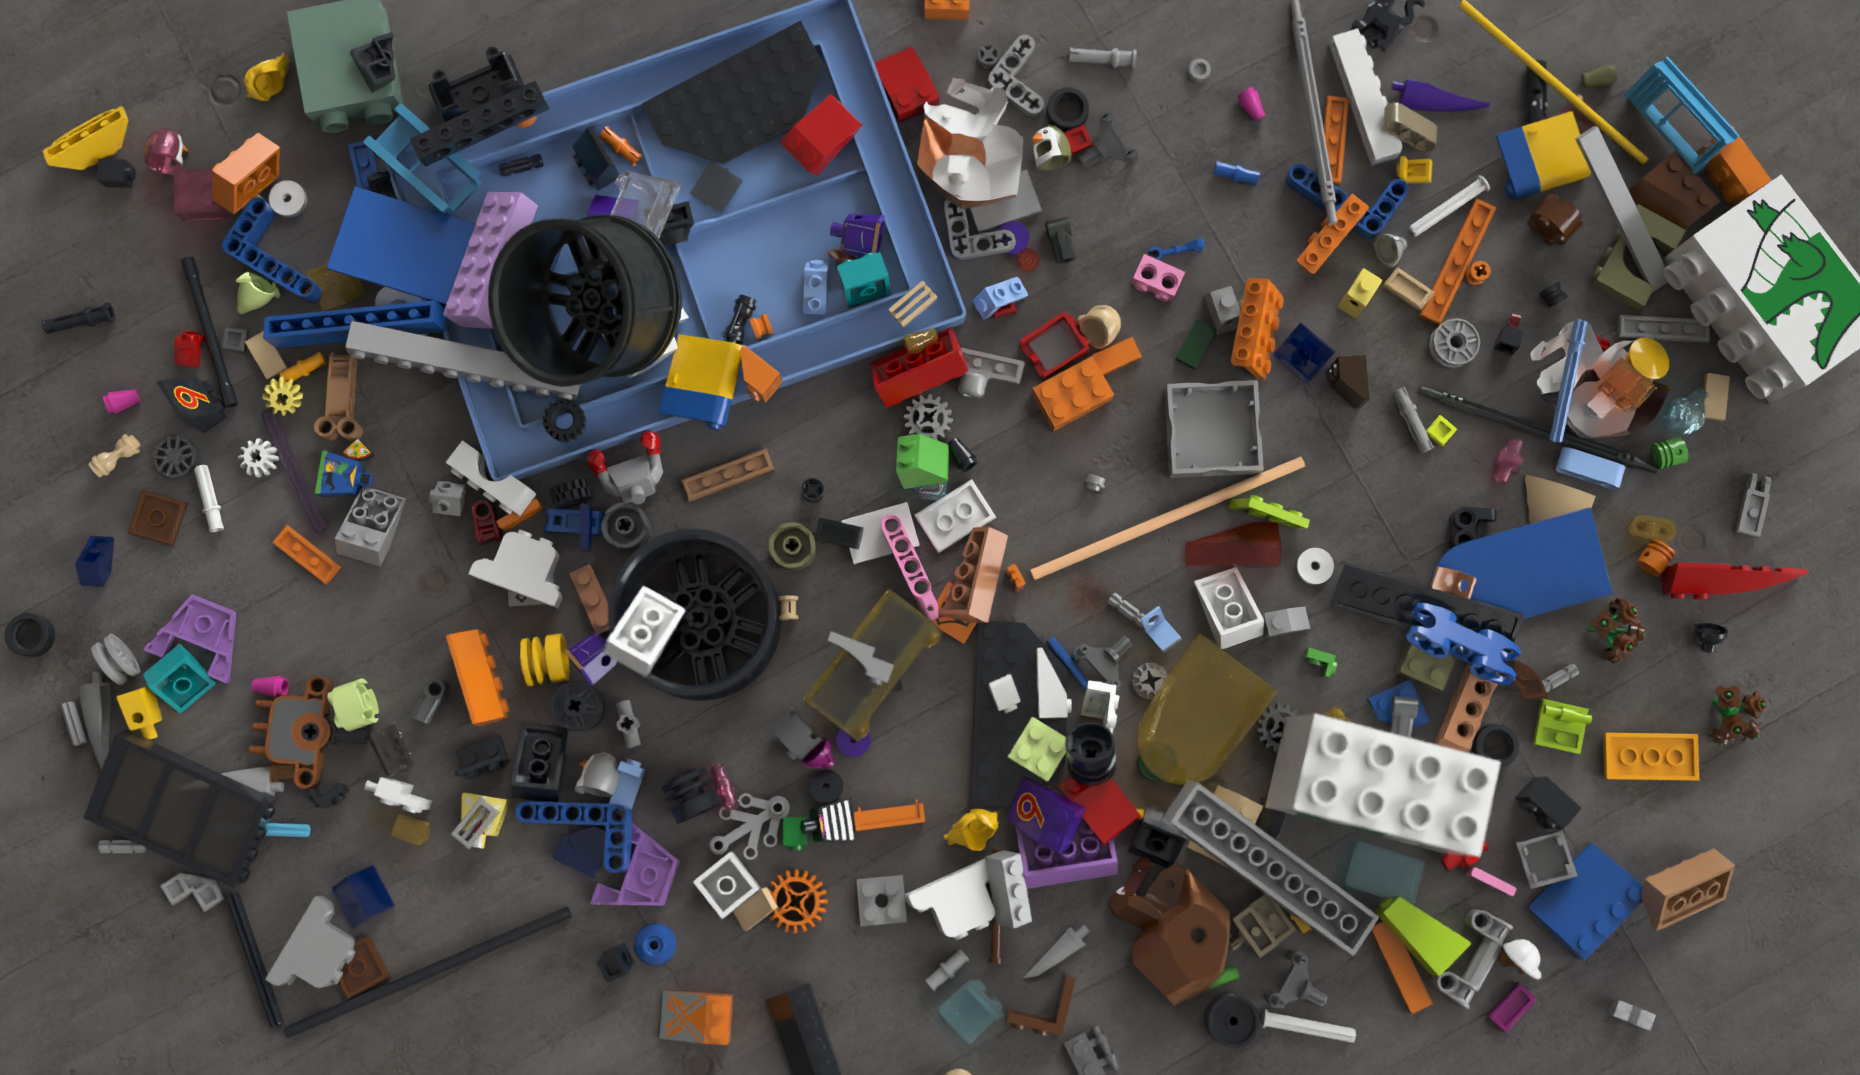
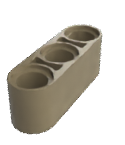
M1390 103L1385 106L1383 128L1386 132L1423 152H1429L1436 148L1437 125L1400 103Z

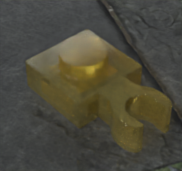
M1337 706L1325 712L1329 718L1350 722V719L1344 715V710H1339Z

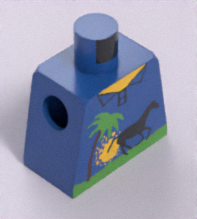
M322 451L315 494L321 497L357 496L360 486H372L373 474L362 472L363 464L356 460Z

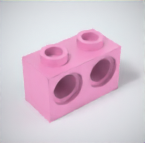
M1144 254L1131 284L1135 285L1134 287L1141 292L1149 291L1154 293L1155 297L1159 300L1172 301L1185 272ZM1148 271L1152 274L1153 278L1149 280L1144 279L1141 273ZM1169 280L1173 287L1170 289L1163 287L1162 281Z

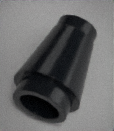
M954 438L947 444L957 469L967 472L977 464L976 455L959 438Z

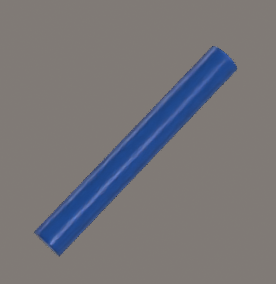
M1052 637L1047 641L1048 645L1086 692L1088 679L1055 637Z

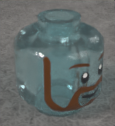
M947 482L914 487V491H918L921 499L940 500L942 495H946Z

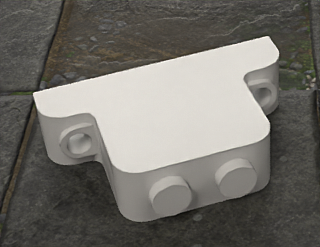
M519 530L518 533L508 532L505 534L493 561L486 558L477 560L470 569L469 574L477 579L558 609L562 601V594L559 591L560 587L550 583L559 560L558 552L552 547L553 542L544 538H540L539 541L531 538L532 534L523 530Z
M985 858L904 894L909 906L917 909L919 913L931 909L939 931L943 935L954 937L955 940L967 936V931L973 928L980 930L989 925L988 921L992 920L995 916V908L985 887V883L989 882Z

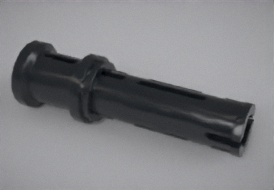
M106 302L103 306L94 308L89 306L78 313L43 320L42 327L46 334L83 325L93 327L97 323L105 321L114 322L115 312L112 305Z

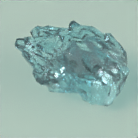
M1698 388L1697 391L1695 390L1682 398L1679 397L1672 401L1663 416V424L1667 432L1674 435H1685L1701 429L1704 425L1706 411L1704 402L1709 393L1707 391L1704 392L1703 388Z

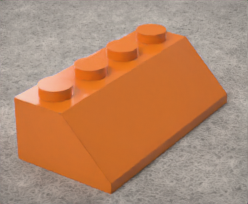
M479 629L446 635L472 725L483 727L507 719V712H510V708L506 698L503 699L500 690H503V685L500 677H496L494 672L496 662L493 655H489L487 649L490 646L487 634L482 633Z

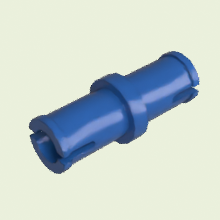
M1216 161L1213 169V175L1230 178L1233 182L1238 180L1255 186L1260 176L1259 171L1241 168V165L1238 164L1233 166Z

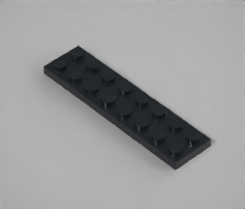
M1344 562L1331 602V607L1407 629H1410L1411 626L1424 627L1423 624L1414 619L1411 613L1417 603H1427L1453 612L1457 618L1456 623L1476 633L1489 629L1505 636L1513 643H1515L1524 617L1522 612L1473 598L1469 600L1464 599L1451 592L1432 589L1427 585ZM1419 611L1421 614L1430 616L1427 611ZM1504 649L1503 651L1511 653L1512 650Z

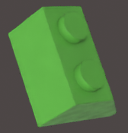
M922 434L898 437L896 472L904 489L948 482L949 446Z

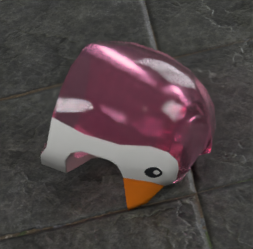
M160 128L151 132L146 139L144 162L154 171L178 175L182 171V154L189 152L182 144L181 137L177 132ZM172 159L177 163L176 166H171Z

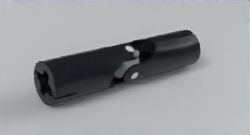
M1535 60V61L1538 62L1543 68H1545V69L1547 70V62H1546V61H1544V60ZM1526 65L1528 125L1547 119L1545 110H1547V83ZM1542 94L1543 100H1539L1534 97L1536 95Z

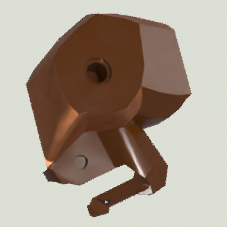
M1142 857L1132 866L1133 872L1124 886L1113 892L1107 904L1113 916L1143 929L1131 944L1129 962L1133 963L1175 1006L1202 993L1222 976L1228 954L1230 913L1187 868L1179 864L1162 870L1145 898L1136 896L1135 891L1150 869L1151 860Z

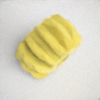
M283 376L280 377L279 382L273 378L270 381L271 385H265L264 390L266 393L263 394L262 398L267 400L266 408L274 407L273 414H276L278 410H281L283 416L286 415L287 410L293 414L296 410L295 407L301 406L302 402L300 399L303 398V393L298 392L300 390L299 384L292 385V378L288 382H285Z

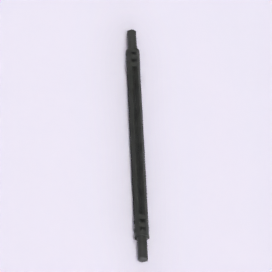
M1422 385L1419 388L1418 394L1438 400L1440 404L1550 440L1552 428L1550 426L1444 390L1440 392ZM1565 431L1562 442L1558 443L1632 469L1636 467L1654 474L1659 469L1656 464L1638 459L1636 455Z

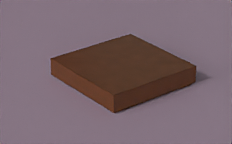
M142 490L128 533L174 546L188 503Z
M370 935L354 943L353 951H355V955L351 962L345 963L341 970L343 975L338 983L347 1000L391 976Z

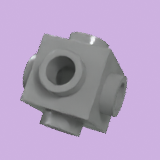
M438 481L435 489L431 490L429 495V502L433 505V513L460 516L466 504L465 485Z

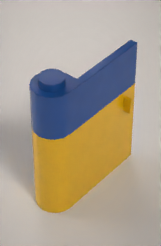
M1572 111L1495 135L1509 175L1504 185V191L1506 196L1512 200L1591 176L1588 164L1575 140L1580 136V132Z
M679 334L677 339L678 349L673 354L659 413L700 420L707 424V428L720 431L721 427H726L742 363V345Z

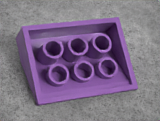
M1082 818L1069 849L1059 854L1039 844L1015 825L1026 889L1118 874V861L1113 839L1104 845Z

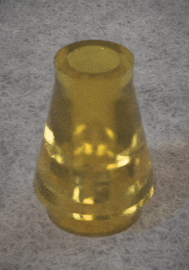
M934 328L907 333L908 336L903 337L909 354H918L933 342L939 340Z

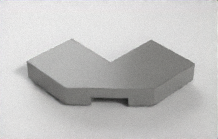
M182 872L160 885L171 905H175L193 894L203 912H207L226 899L217 882L212 878Z

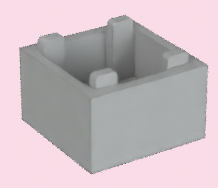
M1557 829L1514 842L1528 886L1531 889L1577 876L1563 830Z

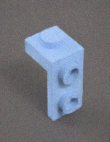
M821 260L807 262L804 269V314L825 315L829 264Z
M1015 277L984 288L972 301L984 320L991 317L1000 307L1026 298L1028 293L1020 279Z
M628 759L627 763L620 761L618 785L609 804L625 805L632 810L646 769L640 767V762Z

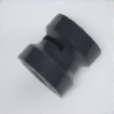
M808 478L803 482L801 491L806 501L818 503L824 498V485L819 479Z

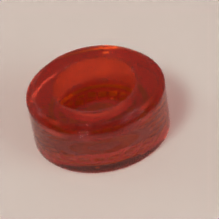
M1025 248L1019 253L1018 265L1022 270L1030 272L1039 266L1040 255L1035 249Z

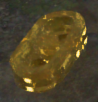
M1638 515L1632 518L1629 523L1630 533L1640 539H1657L1662 542H1668L1674 539L1677 534L1675 523L1665 518ZM1638 523H1640L1643 526L1642 531L1638 530ZM1661 527L1665 529V535L1660 533Z

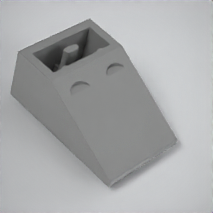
M362 486L335 537L337 554L381 567L393 541L406 498Z

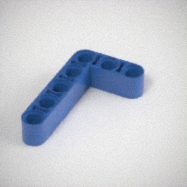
M1294 164L1286 176L1287 185L1326 212V207L1322 203L1321 192L1316 193L1311 189L1312 185L1320 188L1318 174L1304 164ZM1292 173H1299L1302 176V180H1296ZM1401 179L1393 180L1371 210L1368 209L1351 230L1366 240L1374 239L1407 195V183ZM1333 185L1335 197L1339 202V205H1335V211L1337 212L1349 198V195ZM1392 188L1398 189V190L1400 191L1401 195H1400V196L1394 195V194L1392 193L1391 189H1392ZM1379 206H1385L1388 209V213H1382L1379 210ZM1366 224H1373L1376 231H1370Z
M255 197L251 199L222 242L223 250L236 261L308 303L318 302L322 297V290L315 282L255 247L273 221L275 211L262 198ZM264 207L263 211L258 214L259 210ZM252 226L251 229L248 232H246L247 228ZM257 255V258L251 262L252 258ZM275 266L274 270L269 273L271 267ZM293 276L292 281L287 283L288 279ZM311 287V291L305 294L306 290Z
M526 801L516 807V817L524 823L606 826L604 866L606 870L612 873H623L629 868L633 814L628 806L620 804ZM530 806L533 810V814L529 819H527L525 816V810L527 807ZM553 807L556 814L554 818L549 819L547 812L549 808ZM573 808L578 810V817L575 820H572L570 817V811ZM599 808L601 817L595 821L592 814L595 809ZM622 809L624 818L618 822L615 814L617 810ZM618 832L623 836V841L619 845L614 842V836ZM616 856H619L622 861L618 869L613 866V859Z

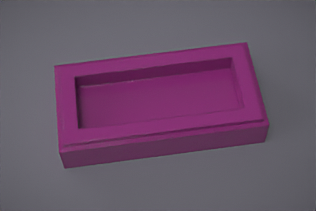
M1517 982L1490 1011L1487 1017L1503 1033H1507L1537 999L1521 983Z

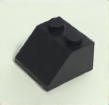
M589 126L572 146L576 153L572 157L579 168L584 166L587 171L583 175L590 186L594 184L599 191L620 179L621 176L592 126Z
M1148 803L1143 818L1139 821L1128 852L1139 857H1146L1151 862L1169 868L1174 865L1187 837L1162 820L1167 810Z

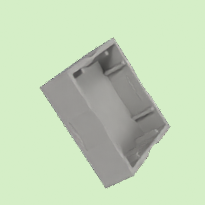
M1258 380L1225 381L1219 384L1178 383L1166 385L1164 388L1169 478L1260 474L1264 470L1262 438L1258 425L1260 413Z

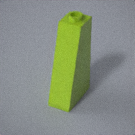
M1385 897L1379 903L1380 907L1375 911L1430 975L1440 976L1471 945L1467 939L1401 897Z

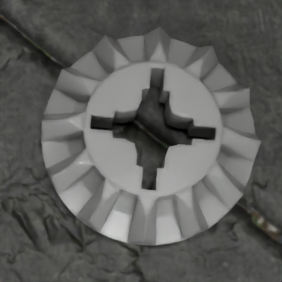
M1144 663L1135 670L1132 677V685L1139 696L1145 699H1156L1166 692L1169 686V675L1164 667L1156 663ZM1147 671H1149L1152 677H1160L1154 683V691L1150 684H1141V682L1148 679Z

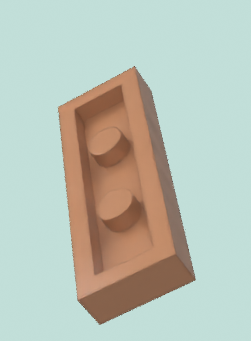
M588 564L570 572L569 574L595 633L601 635L610 631L608 622L609 603L592 565Z

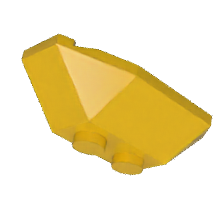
M120 106L116 109L105 111L62 135L50 147L43 150L46 163L49 166L83 170L94 166L98 159L115 154L122 148L129 121L124 108Z

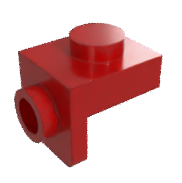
M184 331L174 339L175 365L195 368L200 366V343L205 340V336L197 334L195 331Z

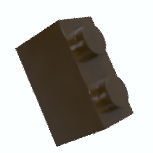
M1366 355L1338 356L1330 365V368L1327 369L1328 382L1331 381V388L1355 409H1360L1369 401Z

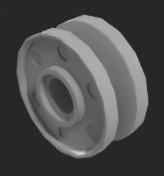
M1458 318L1446 320L1435 328L1430 335L1428 343L1429 352L1434 361L1442 367L1450 369L1462 367L1474 359L1480 347L1479 333L1474 325L1466 320ZM1450 339L1457 341L1458 348L1452 347Z
M109 634L104 638L106 646L97 642L91 647L92 654L100 668L116 684L123 685L128 680L127 674L136 676L140 673V666L129 648L114 634Z

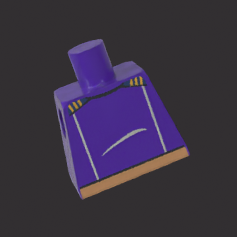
M848 214L844 224L832 222L830 236L842 238L840 249L856 257L862 258L868 253H878L880 251L885 216Z
M598 633L592 634L564 651L590 686L595 684L618 663L617 660L604 653L609 638L604 641Z

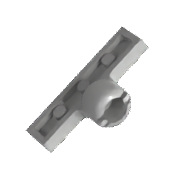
M961 348L969 371L960 378L958 386L960 394L970 398H982L985 394L987 382L990 379L1020 385L1025 365L1024 361Z

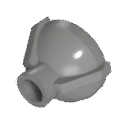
M1383 234L1376 239L1373 246L1375 247L1378 259L1392 267L1398 264L1403 255V250L1407 248V242L1402 237L1393 234Z

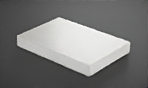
M972 479L914 515L938 554L970 535L973 527H983L996 519V516Z
M907 502L842 520V523L864 527L859 550L849 548L854 565L893 554L881 527L882 520L887 515L899 517L913 547L920 546ZM888 521L885 528L889 532H894L897 530L898 524L895 521ZM899 541L896 543L895 549L898 552L908 549V545L904 541Z

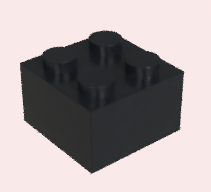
M1547 776L1533 777L1515 797L1520 801L1518 805L1527 813L1532 812L1537 817L1536 821L1545 829H1564L1582 809Z

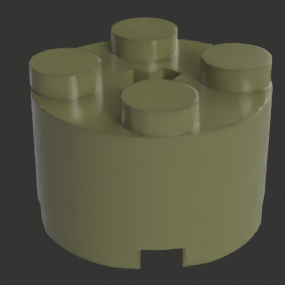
M789 522L780 525L771 535L769 551L779 567L788 571H799L812 563L816 554V543L812 533L805 526ZM791 542H795L796 546H799L795 548L794 552L787 548L791 545Z

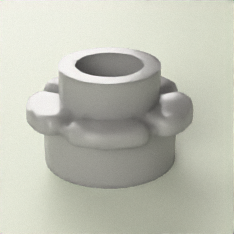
M1088 474L1084 482L1087 483L1086 488L1099 492L1100 488H1105L1104 483L1106 479Z

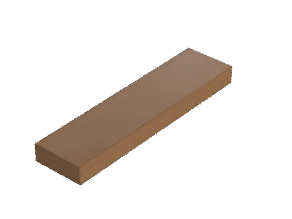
M766 448L681 481L689 502L775 470Z

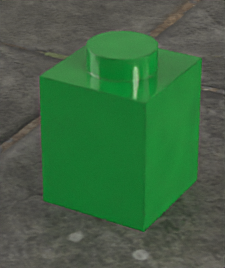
M783 817V846H789V850H803V846L808 845V834H802L800 829L801 820H806L808 817Z

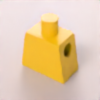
M144 687L117 696L130 731L140 728L142 737L147 740L158 737L154 724L162 721L156 693L150 688Z

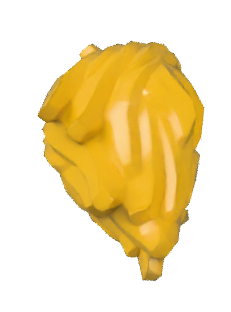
M283 53L276 59L263 61L249 69L244 77L246 91L248 92L246 96L259 101H268L271 96L280 93L285 86V77L290 58L286 57V54Z
M972 809L970 813L964 814L958 822L953 824L949 833L944 835V839L947 840L948 845L956 843L966 846L972 851L984 850L986 842L994 836V833L999 828L998 813H992L983 809Z

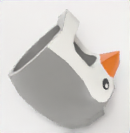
M601 752L592 755L588 760L582 761L579 765L584 769L580 779L577 781L575 792L600 797H612L619 780V765L615 757L609 753Z

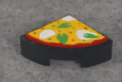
M358 438L341 453L344 457L356 461L369 460L375 456Z

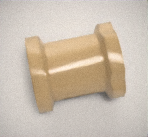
M778 596L781 612L779 619L798 620V615H796L798 596Z

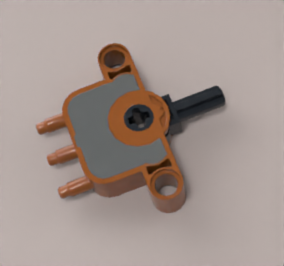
M314 675L307 680L305 697L285 695L275 700H256V707L270 709L269 722L252 724L253 730L267 732L265 746H250L249 753L267 756L276 763L296 764L294 772L296 786L302 789H310L311 787H317L321 782L324 762L323 750L327 749L331 744L337 745V742L366 744L369 740V731L360 729L347 731L344 728H338L327 717L330 714L331 708L328 693L333 691V683L327 677ZM322 680L324 688L322 691L317 692L316 683ZM317 730V735L310 734V731ZM309 772L312 776V780L308 785H306L303 781V777L306 773Z

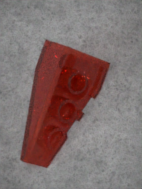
M1253 522L1186 543V566L1277 568L1281 565V539L1278 523Z

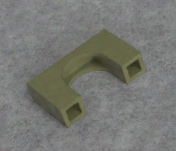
M1638 204L1636 207L1656 249L1668 255L1677 248L1686 230ZM1617 228L1611 238L1614 240L1612 246H1608L1601 256L1604 259L1601 266L1597 265L1591 274L1593 280L1590 286L1633 310L1639 311L1646 305L1655 287L1632 275L1627 270L1623 261V251L1626 243L1619 228Z

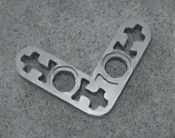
M1021 35L1014 41L990 72L988 84L991 89L995 86L1003 90L1005 85H1008L1005 91L1007 101L1025 114L1036 117L1043 111V99L1014 78L1032 55L1035 47L1034 39L1031 36ZM1026 42L1029 43V45H1028V48H1029V49L1024 48L1023 51L1021 52V57H1020V55L1018 54V52H1019L1020 49H1021V44H1020V43H1022V44H1025ZM1009 58H1014L1017 60L1018 65L1015 68H1009L1006 66L1005 61ZM1001 76L1004 84L1001 82L995 84L994 77L999 78ZM1012 88H1019L1022 91V96L1014 98L1010 95V90ZM1026 95H1029L1027 98L1029 102H1027L1026 100L1024 101ZM1038 102V109H1030V103Z
M945 200L944 208L950 247L956 259L966 260L1005 253L1015 247L1016 239L1009 230L970 236L966 209L957 207L959 216L955 217L953 209L949 208L953 203ZM956 222L964 224V229L960 233L952 231V226ZM1003 236L1012 239L1008 242L1007 246H1004L1003 243H996L997 248L994 249L992 238L995 237L996 242L1002 241ZM953 238H962L964 247H967L963 254L956 251L959 248L958 239L953 241ZM982 239L990 242L989 248L984 251L977 248L978 242Z

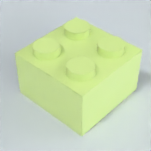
M1032 717L1007 758L1048 782L1066 753V737Z

